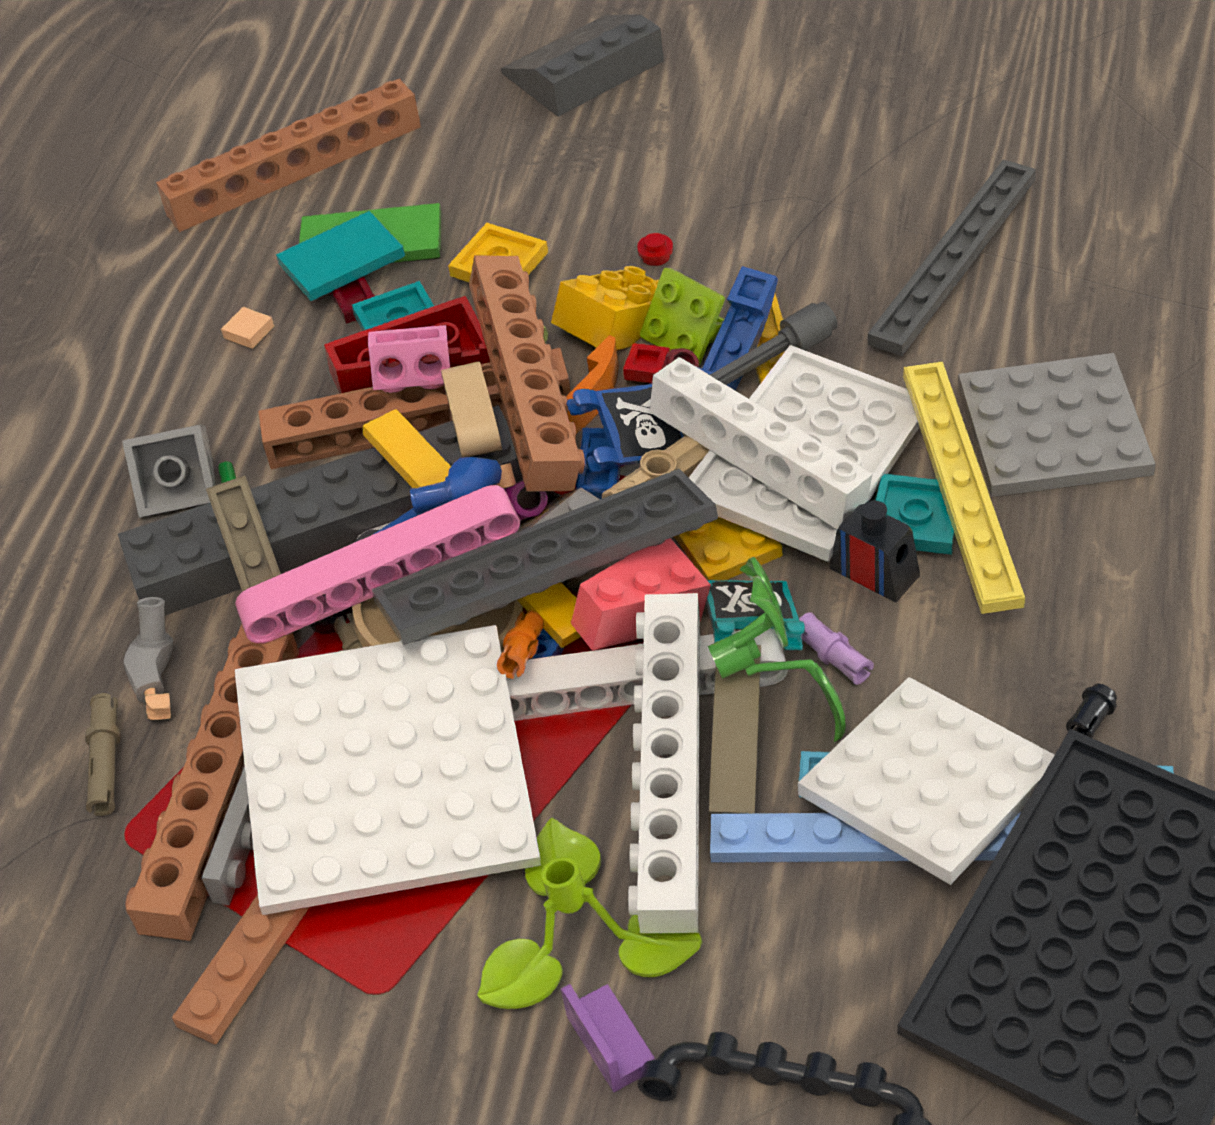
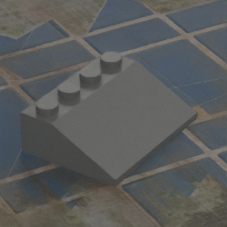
M641 14L604 15L502 67L501 71L504 76L559 117L663 62L661 28Z

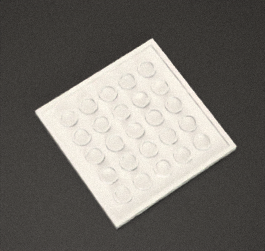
M496 625L428 636L424 640L413 641L405 645L398 641L235 669L257 889L262 915L541 865L506 675L500 674L497 669L501 648Z

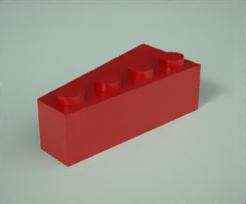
M466 295L324 344L330 374L339 393L373 387L368 332L446 325L450 368L480 361V364L489 363L490 359L479 320ZM431 354L425 355L420 359L425 364H434L439 360L437 356ZM387 358L381 362L382 365L388 368L396 367L401 363L395 358Z

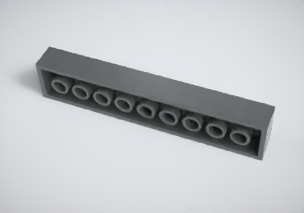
M499 405L492 408L502 450L473 457L496 460L500 465L511 463L515 481L518 483L523 480L508 423ZM453 421L419 432L450 466L459 458H462ZM375 447L250 489L281 574L353 544L363 532L393 522L413 508L410 497V488L412 487ZM526 488L521 489L519 493L526 491ZM211 503L118 534L139 600L148 597L162 598L165 601V615L241 589Z

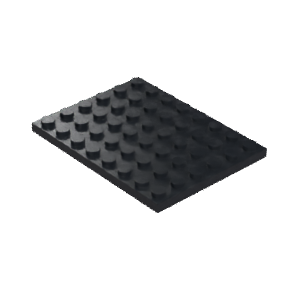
M1070 729L901 1018L897 1034L1074 1125H1211L1215 1117V791Z

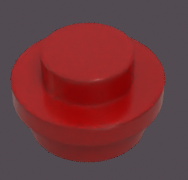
M650 233L639 240L637 252L645 264L650 266L663 265L670 259V255L673 252V242L666 235Z

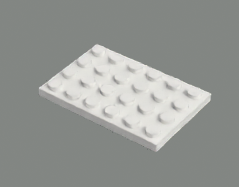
M792 345L787 348L749 398L751 401L872 473L868 501H870L879 488L883 474L889 473L919 428L907 389ZM709 450L690 475L689 479L716 504L719 517L827 562L832 557L836 528L713 451Z

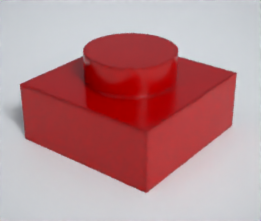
M633 343L623 367L624 380L652 383L653 375L663 369V361L666 360V354L670 351V347Z

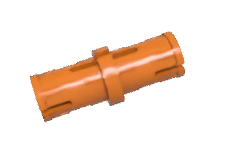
M527 610L526 616L524 611L521 612L516 619L514 628L510 629L504 637V650L498 658L497 669L500 674H505L507 678L514 679L515 673L517 677H520L525 671L527 661L536 654L539 644L537 638L543 629L544 622L541 615L535 611Z

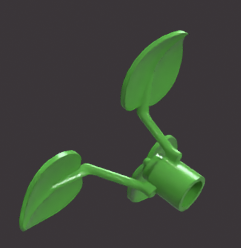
M751 557L740 568V571L744 572L753 581L750 601L762 608L765 613L741 631L707 646L722 679L743 669L746 670L748 676L765 671L807 670L820 685L835 720L834 742L840 740L846 728L843 706L832 683L817 663L811 659L759 664L754 662V659L761 657V653L754 640L757 636L774 627L783 648L788 646L782 611L773 592L770 580L756 558Z

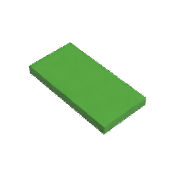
M440 203L302 216L299 243L370 211L403 246L405 256L394 262L440 258Z

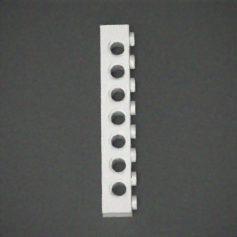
M698 593L645 594L644 612L636 613L637 639H644V647L635 649L636 675H643V685L634 686L635 713L642 712V723L633 724L634 751H641V762L632 763L633 790H640V802L631 803L632 831H639V843L630 844V871L638 872V886H629V915H638L640 933H698L700 676ZM663 716H672L668 719H661ZM664 754H671V755H673V756L668 757V758H660V757H659V756L664 755ZM665 793L672 794V796L668 798L657 797ZM661 834L673 835L671 838L665 840L656 838ZM662 875H668L673 877L671 880L666 882H658L654 880Z

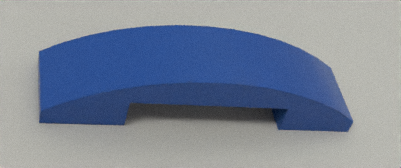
M744 266L741 267L727 298L730 308L703 368L698 369L710 375L757 348L773 302L778 281L777 276ZM743 376L727 384V386L736 390Z

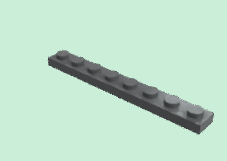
M1004 159L1001 161L868 332V345L899 356L904 355L1035 182L1036 169Z

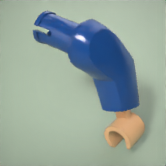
M463 457L454 462L449 469L448 476L445 477V481L419 488H410V497L413 509L418 515L483 487L498 485L506 488L515 485L516 481L511 463L500 465L496 460Z

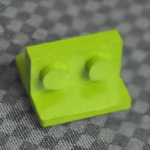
M664 268L640 336L656 346L670 347V350L688 349L697 356L700 365L708 343H714L724 321L723 318L719 317L725 297L672 268Z

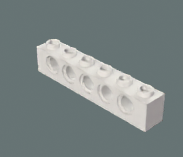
M677 358L653 375L650 413L834 528L838 529L858 505L865 504L868 501L872 473L684 359Z

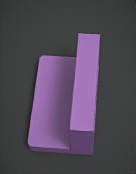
M570 984L561 988L567 1018L613 1093L638 1080L644 1063L656 1059L609 985L606 984L580 999Z

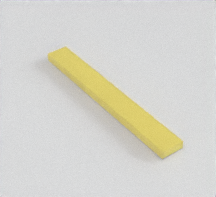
M943 362L904 367L903 378L980 612L985 614L1024 608L1025 596Z

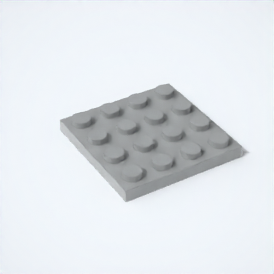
M1114 353L958 374V387L991 497L1154 475L1155 461Z

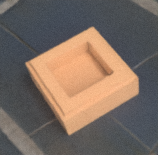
M242 307L221 330L224 339L253 349L274 327L271 316Z

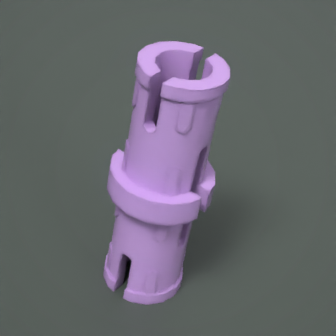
M806 613L799 618V621H803L805 624V631L801 634V639L817 652L818 658L824 664L828 665L830 662L857 685L869 677L871 673L863 667L873 670V662L849 645L848 638L844 634L833 632L812 613Z

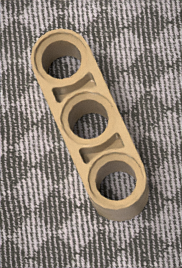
M480 361L441 370L462 458L502 450L499 431Z

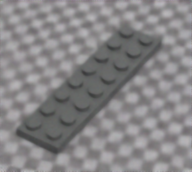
M676 469L374 588L372 593L376 605L403 645L413 641H421L430 634L453 625L463 624L472 617L492 609L503 608L510 602L532 593L543 592L550 586L569 578L583 576L589 570L609 562L620 561L627 555L649 546L660 545L666 539L686 531L697 530L704 524L718 519L716 504L680 469Z

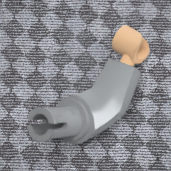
M158 597L143 598L137 602L140 634L130 644L123 662L127 677L138 701L146 702V714L149 720L171 718L169 693H163L164 687L161 674L170 660L173 651V638L165 630V601Z

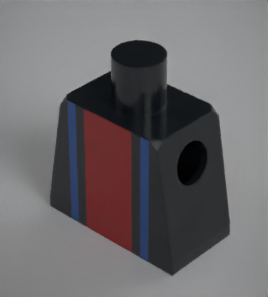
M873 500L858 505L836 531L830 569L896 603L920 577L912 529L907 524L887 515V507L880 501Z

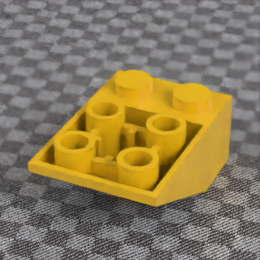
M626 266L623 270L601 271V274L591 276L578 275L576 279L560 281L551 323L596 348L609 335L616 338L617 350L629 348L641 338L640 332L659 280L646 276V272L641 268Z

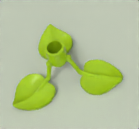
M550 818L537 836L541 865L525 868V877L531 890L538 895L548 896V900L544 903L546 911L544 944L540 948L536 942L522 938L509 940L497 947L484 965L481 986L477 996L481 1002L503 1009L524 1008L547 998L556 989L563 973L560 962L548 956L553 949L555 912L574 913L583 906L584 902L589 903L616 937L624 940L619 948L620 961L629 972L638 976L658 977L673 971L700 949L702 939L699 932L640 933L638 915H632L628 923V930L622 929L596 899L593 890L585 887V884L595 877L601 866V854L597 845L588 837L567 828L556 819Z

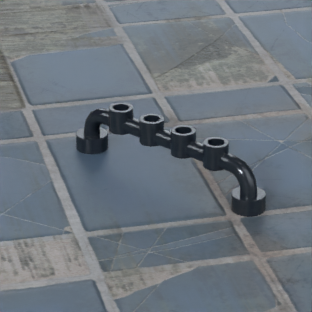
M725 1032L711 1033L707 1044L681 1042L668 1047L659 1055L657 1060H650L644 1063L638 1080V1088L646 1096L659 1101H670L676 1097L682 1079V1074L676 1067L684 1062H694L702 1064L706 1070L718 1075L728 1074L731 1070L751 1074L756 1081L765 1085H776L780 1081L801 1085L806 1092L813 1095L823 1096L831 1091L850 1095L854 1101L865 1106H876L880 1102L892 1104L903 1112L893 1118L892 1125H932L924 1118V1109L918 1097L905 1087L885 1082L887 1072L878 1064L870 1062L861 1063L857 1066L855 1075L835 1071L837 1066L836 1060L822 1052L810 1053L807 1056L805 1065L786 1061L787 1051L785 1048L774 1042L760 1043L755 1055L737 1051V1039Z

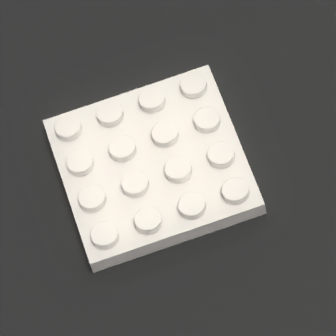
M908 677L798 782V795L951 885L1022 811L1052 761L1054 754Z

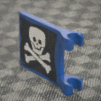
M652 384L600 391L579 389L573 393L574 399L567 400V407L571 415H581L596 409L598 410L610 447L596 448L593 451V456H589L586 459L591 473L603 472L617 466L638 464L645 453L651 450H665L684 437L681 431L650 413Z

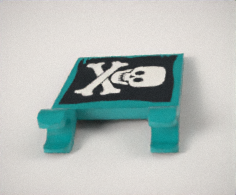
M707 580L711 587L706 604L713 627L714 643L731 636L735 629L745 628L765 613L762 608L750 601L753 581ZM770 581L782 611L788 646L784 647V649L803 650L801 634L805 631V624L803 621H799L787 581Z

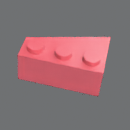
M669 538L660 545L649 546L626 556L624 559L581 583L571 624L592 651L637 640L636 613L644 612L645 594L698 593L701 621L711 584L674 541Z

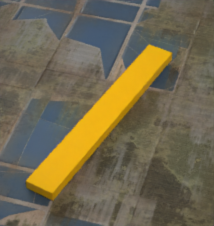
M397 409L363 425V436L412 488L445 481L451 466ZM562 582L550 586L543 592L532 593L517 599L526 610H532L541 615L544 622V630L561 648L581 637L571 624L577 598Z

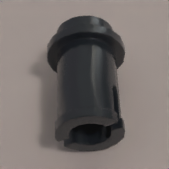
M1096 683L1084 690L1082 703L1072 718L1066 723L1067 731L1073 730L1075 725H1077L1074 731L1093 738L1094 733L1106 715L1114 713L1117 708V696L1110 687L1100 683Z

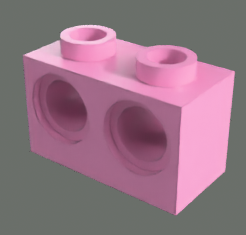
M446 325L368 332L373 390L382 389L384 392L393 393L402 391L405 387L421 386L425 389H436L444 385L441 370L450 368ZM429 354L439 358L434 364H425L420 361L423 356ZM387 358H395L401 362L393 368H388L381 364Z

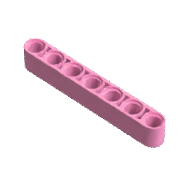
M498 485L483 487L241 592L235 604L245 634L254 643H267L374 597L372 593L374 588L514 534L519 529L520 519L502 487Z

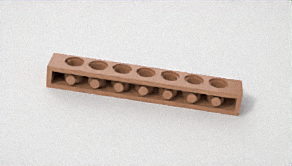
M400 79L389 81L381 87L364 94H358L352 99L334 107L325 108L322 112L306 119L297 120L292 125L264 134L261 138L245 145L236 146L217 157L203 160L198 165L173 173L167 178L156 182L166 215L179 232L416 130L421 127L415 94Z
M474 256L469 287L526 491H574L577 476L584 471V453L582 449L577 448L575 442L574 422H569L567 416V398L565 395H561L559 390V372L557 369H553L551 364L550 344H545L543 338L542 319H537L536 298L534 295H530L528 290V273L522 270L518 256Z
M561 348L551 349L552 367L559 372L560 393L567 396L571 390ZM491 362L481 364L492 407L499 405L506 419ZM444 385L436 389H425L421 386L405 387L402 391L393 393L384 392L382 389L373 390V387L259 410L262 443L270 469L373 448L374 446L363 436V425L394 409H397L418 432L453 421Z
M241 624L236 638L231 639L228 647V659L223 671H219L216 675L215 691L210 703L206 704L202 710L201 725L196 738L192 739L188 744L187 760L181 775L178 774L173 781L172 797L166 811L161 812L158 818L156 837L151 849L148 848L143 855L142 871L136 886L132 887L127 894L126 912L130 916L138 934L191 941L208 896L202 875L245 766L235 669L297 659L299 651L293 632L267 643H254L247 638Z

